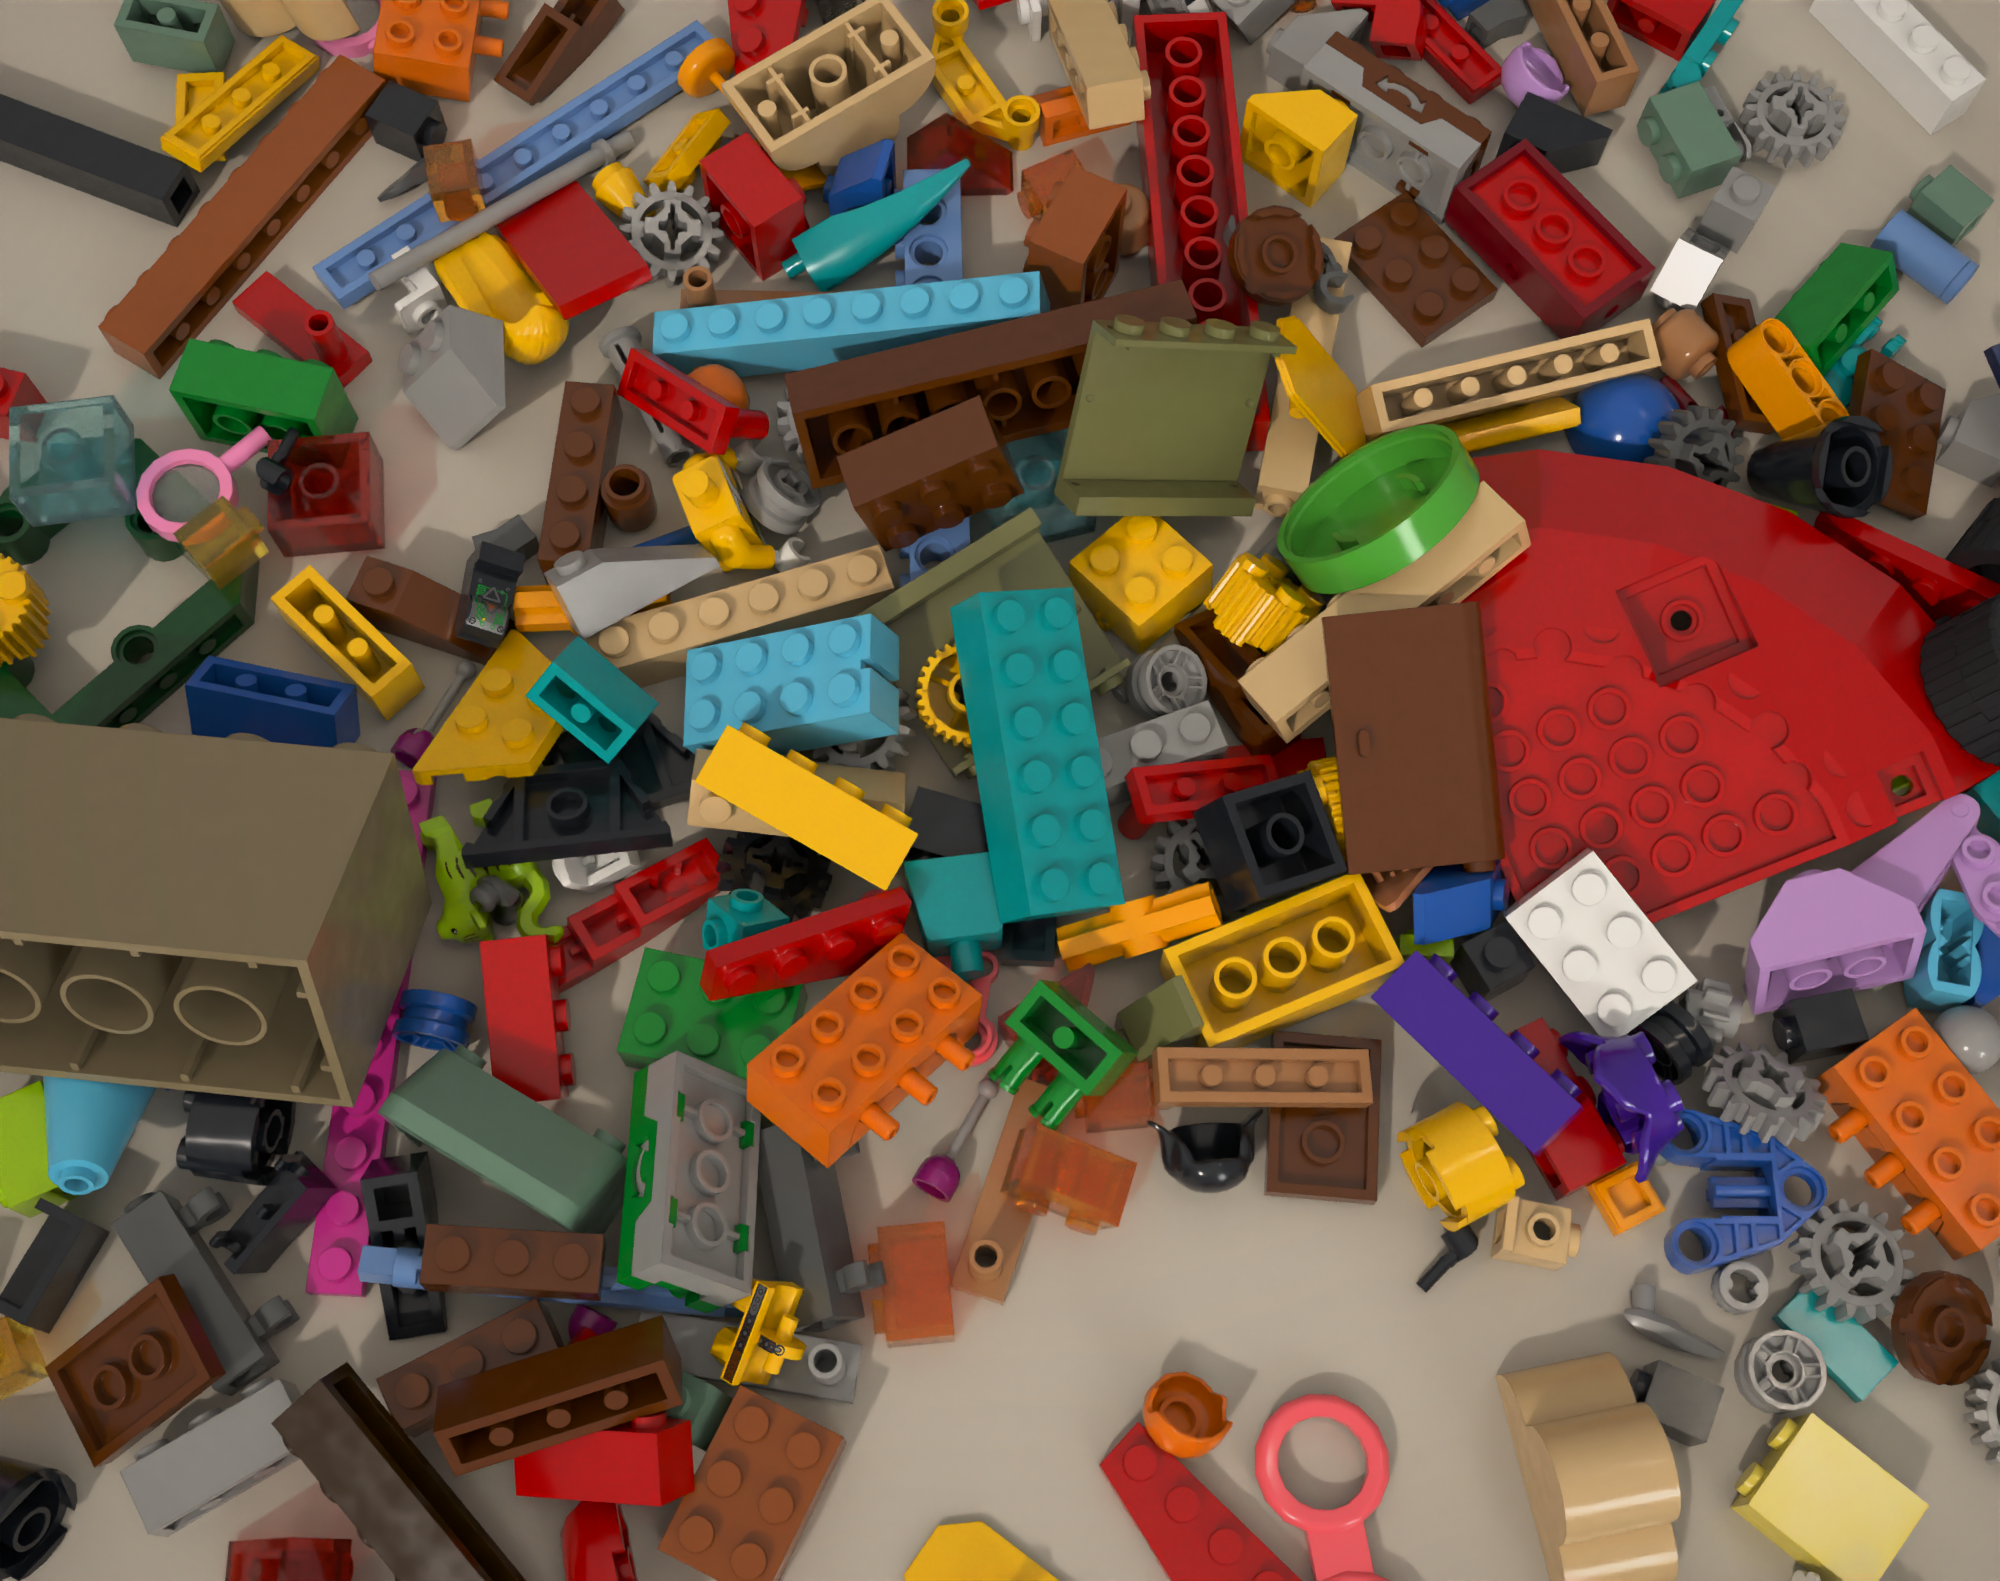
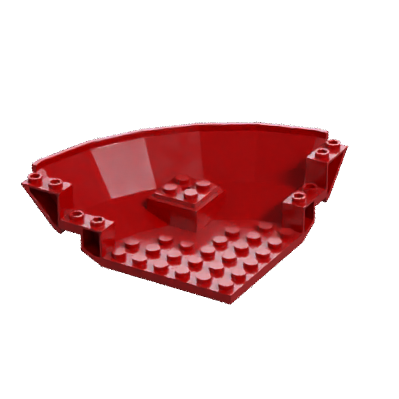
M1542 449L1472 458L1479 471V484L1484 480L1525 519L1531 541V546L1460 602H1480L1505 859H1500L1501 870L1505 879L1509 880L1510 891L1515 902L1586 848H1589L1595 852L1653 924L1855 843L1897 823L1898 817L1940 800L1949 799L2000 770V766H1995L1993 763H1985L1960 747L1961 745L1945 730L1946 728L1935 715L1932 704L1926 696L1923 677H1921L1920 652L1921 646L1925 643V636L1937 625L1900 583L1790 511L1669 466ZM1676 611H1684L1690 616V626L1684 631H1678L1671 625V616ZM1902 775L1907 778L1909 789L1905 794L1898 796L1892 791L1891 783L1895 777Z

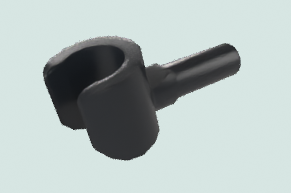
M292 427L288 428L272 457H263L256 464V473L261 478L260 486L276 496H282L287 492L294 477L293 471L284 466L300 436V432Z
M1469 1224L1456 1232L1447 1231L1440 1236L1450 1252L1440 1257L1417 1281L1416 1284L1425 1293L1450 1268H1453L1456 1263L1467 1258L1477 1249L1478 1238Z

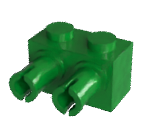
M1039 980L1006 1020L1005 1023L1016 1032L1018 1038L997 1064L988 1071V1075L994 1082H997L998 1079L1002 1080L999 1086L1008 1093L1015 1095L1019 1091V1087L1043 1058L1051 1063L1059 1074L1028 1110L1034 1118H1038L1039 1115L1043 1117L1040 1123L1051 1131L1056 1132L1060 1127V1123L1084 1094L1086 1096L1105 1095L1139 1053L1059 982Z

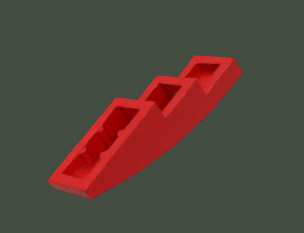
M707 837L615 884L613 894L567 917V926L563 927L564 935L558 942L554 943V945L562 944L566 962L565 977L558 978L559 994L644 945L705 904L708 898H712L721 892L717 889L721 873L716 871L719 855Z

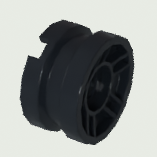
M1673 1001L1627 1033L1629 1036L1639 1032L1644 1033L1656 1056V1062L1651 1064L1655 1073L1662 1080L1670 1079L1673 1085L1682 1084L1691 1076L1693 1066H1703L1713 1057L1714 1049L1712 1042L1704 1028L1689 1012Z

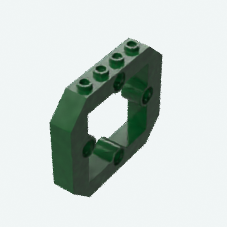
M141 438L69 440L58 450L46 455L40 465L19 482L7 487L0 496V553L5 558L11 557L22 566L33 564L48 551L51 538L113 488L130 504L125 515L126 527L148 557L155 561L167 562L183 555L209 581L154 628L146 625H134L122 630L115 637L111 646V656L114 662L53 714L26 689L35 673L32 658L28 656L20 660L16 657L11 665L6 661L3 662L0 667V718L13 719L21 714H37L50 718L57 723L119 728L125 724L140 723L181 688L208 655L215 657L219 655L255 623L260 559L244 535L228 522L220 532L206 540L185 544L168 541L161 537L158 533L153 532L137 508L136 489L141 475L160 456ZM178 473L168 478L160 487L155 500L156 511L159 516L167 521L178 523L194 521L207 514L213 507ZM20 529L17 533L12 535L14 531ZM153 653L149 660L138 664V661L144 655Z

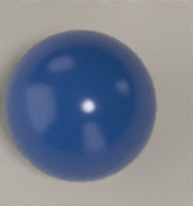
M1643 373L1623 376L1587 387L1577 394L1572 403L1580 407L1581 424L1566 429V434L1575 454L1644 463V458L1654 455L1655 449L1647 443L1649 438L1659 439L1662 435L1657 425L1659 421L1672 422L1671 412L1674 409L1681 410L1672 392L1657 379Z

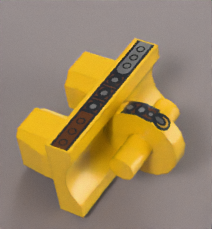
M753 1278L752 1295L732 1303V1306L744 1312L739 1328L723 1327L716 1333L710 1349V1354L724 1365L721 1379L732 1386L739 1385L741 1382L768 1385L771 1375L779 1374L785 1358L802 1360L807 1346L793 1336L799 1319L794 1314L804 1290L802 1287L793 1282L765 1281Z

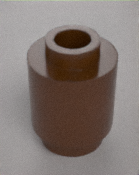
M622 464L612 468L603 479L601 485V494L610 521L615 527L625 532H638L646 529L655 520L658 510L648 475L643 470L629 464Z

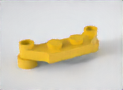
M937 0L932 7V25L935 34L931 53L935 57L936 63L934 77L931 81L969 136L981 133L1007 141L1008 145L1015 150L1024 151L1029 149L1034 143L1035 132L1040 125L1039 104L1035 99L1026 95L1013 96L1007 101L1004 99L964 42V33L969 26V8L964 0Z

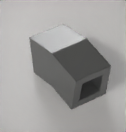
M1490 0L1470 12L1465 31L1485 49L1500 39L1522 34L1528 13L1522 0Z
M519 514L495 530L472 536L475 549L481 541H485L526 555L525 561L537 554L539 550V542L536 535Z

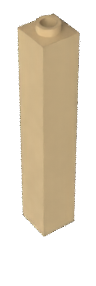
M1321 237V242L1331 249L1336 262L1342 266L1343 272L1347 274L1352 243ZM1345 282L1340 288H1327L1333 296L1342 298ZM1312 288L1301 299L1290 303L1288 317L1295 315L1296 318H1299L1332 357L1339 314H1329L1319 308L1314 300V289ZM1279 371L1270 410V425L1258 474L1254 508L1264 510L1272 516L1285 517L1291 506L1309 487L1318 431L1308 419H1296L1289 415V397L1287 396Z

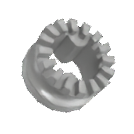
M1735 1261L1719 1269L1712 1278V1297L1714 1300H1717V1305L1720 1308L1723 1307L1725 1309V1312H1731L1734 1315H1744L1761 1307L1767 1300L1769 1292L1768 1280L1763 1271L1755 1264L1747 1261ZM1732 1273L1745 1275L1746 1279L1751 1281L1749 1283L1751 1286L1747 1290L1751 1300L1747 1303L1737 1301L1728 1291L1734 1285L1733 1280L1730 1278Z

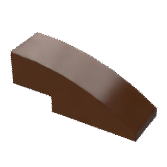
M558 0L554 8L544 3L493 80L530 106L535 105L571 76L592 54L610 32L625 9L617 0Z
M1207 609L1174 624V633L1180 645L1189 648L1197 654L1205 667L1207 676L1206 693L1225 722L1252 756L1271 754L1272 757L1301 739L1300 733L1290 742L1286 743L1252 706L1238 683V680L1245 675L1248 667L1257 659L1264 657L1255 646L1245 642L1242 647H1239L1235 643H1231L1229 638L1223 636L1220 630L1215 629L1213 621L1218 615L1214 613V609Z

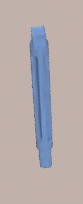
M363 1245L357 1272L360 1282L391 1284L393 1287L425 1290L419 1283L423 1249ZM604 1266L601 1301L537 1298L539 1301L724 1318V1316L743 1318L744 1312L732 1306V1303L706 1314L686 1307L685 1299L676 1298L670 1293L669 1289L653 1284L642 1290H637L616 1283L618 1268ZM486 1295V1296H497V1297L529 1299V1300H532V1299L535 1298V1297Z

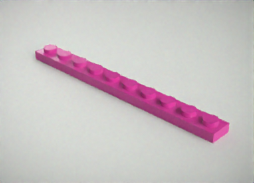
M399 770L422 865L425 870L427 849L419 834L421 833L419 823L432 818L437 776H434L433 785H420L416 783L411 770ZM412 957L354 1108L332 1106L323 1173L338 1189L316 1215L305 1290L310 1295L366 1297L368 1282H360L357 1272L363 1245L372 1246L360 1179L372 1160L385 1158L390 1123L377 1112L395 1088L401 1041L395 1039L391 1034L394 1022L402 1017L403 1010L399 1007L402 992L408 990Z

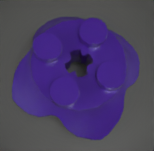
M1575 1031L1558 1038L1560 1044L1571 1051L1580 1062L1588 1067L1590 1075L1594 1074V1081L1601 1086L1602 1090L1598 1095L1597 1110L1605 1125H1612L1618 1132L1624 1144V1153L1639 1154L1638 1171L1634 1179L1638 1183L1648 1180L1649 1174L1660 1153L1670 1141L1678 1136L1680 1131L1684 1130L1682 1120L1678 1114L1679 1111L1684 1110L1682 1100L1670 1079L1660 1082L1651 1065L1656 1062V1056L1648 1039L1643 1032L1632 1036L1626 1034L1619 1037H1611Z

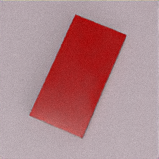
M577 181L568 184L494 226L497 234L507 243L513 255L564 320H568L653 279L648 264Z

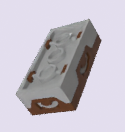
M1336 31L1304 65L1298 91L1320 89L1332 98L1343 101L1350 110L1355 112L1358 118L1346 162L1397 196L1406 191L1434 221L1441 225L1444 222L1454 187L1479 170L1492 131L1483 126L1475 117L1466 115L1444 101L1438 93L1427 90L1407 77L1399 68L1387 64L1367 51L1359 42L1352 41Z

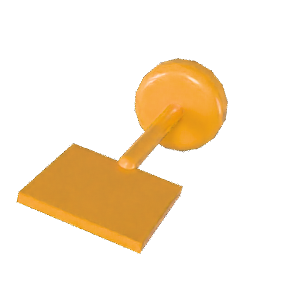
M713 38L703 42L682 63L677 75L678 85L690 97L702 98L718 89L723 93L721 84L727 81L732 73L735 64V52L722 38ZM754 139L759 147L762 146L757 139ZM816 164L800 170H784L779 168L787 180L791 177L794 178L803 191L824 187L827 176L822 173Z

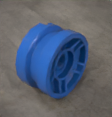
M408 989L402 992L399 1007L403 1010L402 1017L394 1022L391 1034L395 1039L434 1051H440L442 1048L454 1052L458 1045L468 1049L471 1036L466 1031L468 1024L475 1021L477 1013L475 1004L454 995L425 989Z

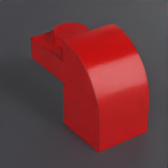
M1331 0L1335 11L1362 8L1369 13L1367 21L1372 22L1369 42L1376 57L1422 61L1428 23L1421 0Z

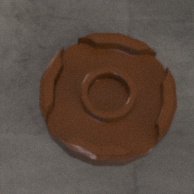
M1272 205L1257 209L1237 224L1229 240L1227 260L1232 277L1245 295L1260 304L1278 307L1301 299L1312 289L1323 271L1324 250L1319 233L1312 224L1308 225L1305 220L1300 218L1302 214L1292 208Z
M1942 1270L1923 1272L1906 1284L1896 1300L1891 1319L1892 1345L1900 1364L1914 1378L1936 1385L1946 1384L1953 1386L1963 1384L1979 1371L1989 1354L1991 1340L1985 1339L1987 1334L1986 1325L1993 1326L1992 1311L1984 1292L1970 1278Z

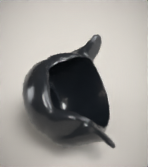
M1263 1109L1255 1110L1242 1123H1199L1184 1125L1171 1130H1167L1150 1120L1147 1123L1158 1132L1164 1169L1171 1177L1191 1191L1218 1193L1239 1185L1246 1178L1255 1156V1123L1262 1115Z

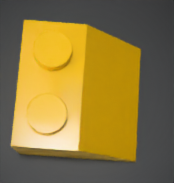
M1320 89L1253 94L1246 103L1240 137L1242 162L1311 208L1344 172L1358 115L1350 110L1343 101L1332 98Z

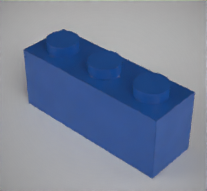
M210 655L185 683L193 735L225 738L234 733H250L270 742L331 748L340 743H355L361 735L356 685Z

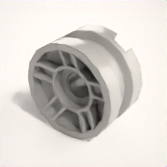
M773 456L761 464L757 470V475L751 478L745 485L742 498L751 515L762 525L784 535L795 534L806 523L807 516L811 515L821 504L822 493L820 488H812L809 473L801 467L797 472L789 467V459Z
M1173 644L1142 652L1134 658L1126 671L1125 688L1128 699L1134 709L1145 718L1155 719L1202 702L1206 695L1207 676L1205 667L1197 654L1187 647ZM1161 680H1163L1164 685L1168 687V691L1163 688Z
M1779 1329L1752 1338L1741 1347L1734 1362V1378L1739 1392L1750 1405L1764 1413L1781 1415L1809 1407L1821 1397L1827 1383V1366L1821 1351L1809 1338L1796 1331ZM1778 1360H1780L1779 1366L1783 1373L1789 1376L1787 1381L1779 1382L1773 1377L1772 1366Z

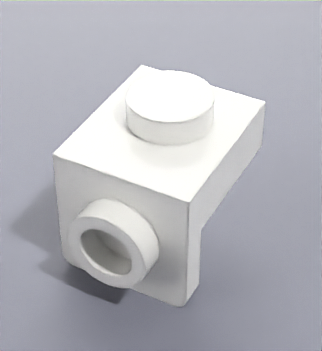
M405 246L391 255L394 260L411 249ZM431 262L401 278L402 283L411 293L397 301L394 306L404 329L409 335L425 328L430 320H434L448 306L439 285L442 282Z
M637 850L552 860L553 871L564 887L592 894L642 868Z

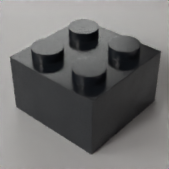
M1310 770L1221 796L1192 812L1229 913L1317 885L1348 871Z

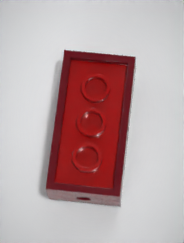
M1526 138L1456 185L1444 217L1448 225L1559 339L1597 331L1638 302L1656 269Z

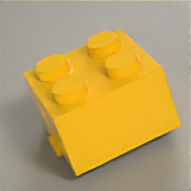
M1124 516L1069 561V575L1071 583L1085 605L1094 613V619L1100 628L1105 632L1111 629L1139 655L1207 598L1212 591L1213 564L1160 516Z

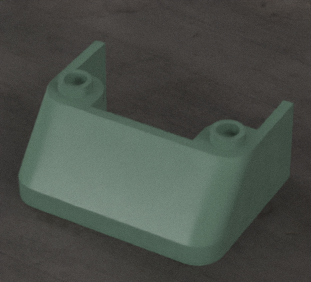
M458 1045L454 1052L442 1048L396 1087L378 1110V1114L414 1145L420 1148L425 1143L563 1227L567 1232L605 1234L623 1205L627 1158L622 1155L626 1148L623 1142L599 1128L593 1136L482 1070L487 1062L461 1045Z

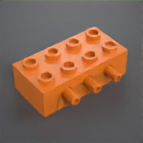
M382 0L373 48L374 73L385 79L386 84L391 80L423 95L469 102L476 55L502 58L504 50V40L480 36L482 16L508 20L510 3L502 0Z
M900 933L747 1063L746 1101L828 1169L870 1129L883 1140H891L898 1132L900 1124L888 1113L909 1094L922 1105H929L935 1099L938 1088L926 1078L946 1060L960 1071H965L972 1065L975 1054L965 1047L964 1044L978 1031L983 995L905 934Z
M1915 1007L1815 1079L1821 1083L1818 1089L1819 1093L1827 1097V1103L1829 1105L1832 1104L1831 1108L1839 1116L1837 1120L1828 1126L1830 1136L1838 1143H1844L1852 1136H1855L1875 1161L1872 1166L1864 1171V1178L1867 1183L1875 1189H1880L1891 1181L1912 1208L1900 1218L1903 1228L1908 1233L1917 1235L1927 1227L1955 1261L1981 1251L2000 1236V1110Z

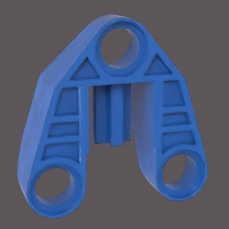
M1686 1108L1678 1112L1683 1125L1691 1135L1693 1147L1688 1150L1679 1149L1670 1141L1660 1155L1670 1163L1700 1168V1171H1754L1755 1177L1709 1176L1706 1200L1710 1201L1711 1209L1758 1210L1759 1216L1693 1218L1684 1220L1671 1228L1664 1238V1251L1670 1265L1679 1273L1685 1275L1697 1274L1764 1253L1784 1242L1824 1204L1827 1197V1187L1824 1178L1815 1168L1773 1136L1770 1137L1767 1144L1762 1143L1758 1132L1750 1130L1746 1135L1740 1134V1124L1731 1121L1723 1122L1718 1117ZM1788 1177H1800L1809 1185L1811 1200L1808 1205H1795L1786 1197L1784 1183ZM1689 1230L1699 1239L1703 1249V1259L1701 1261L1689 1260L1681 1253L1678 1242L1683 1231Z

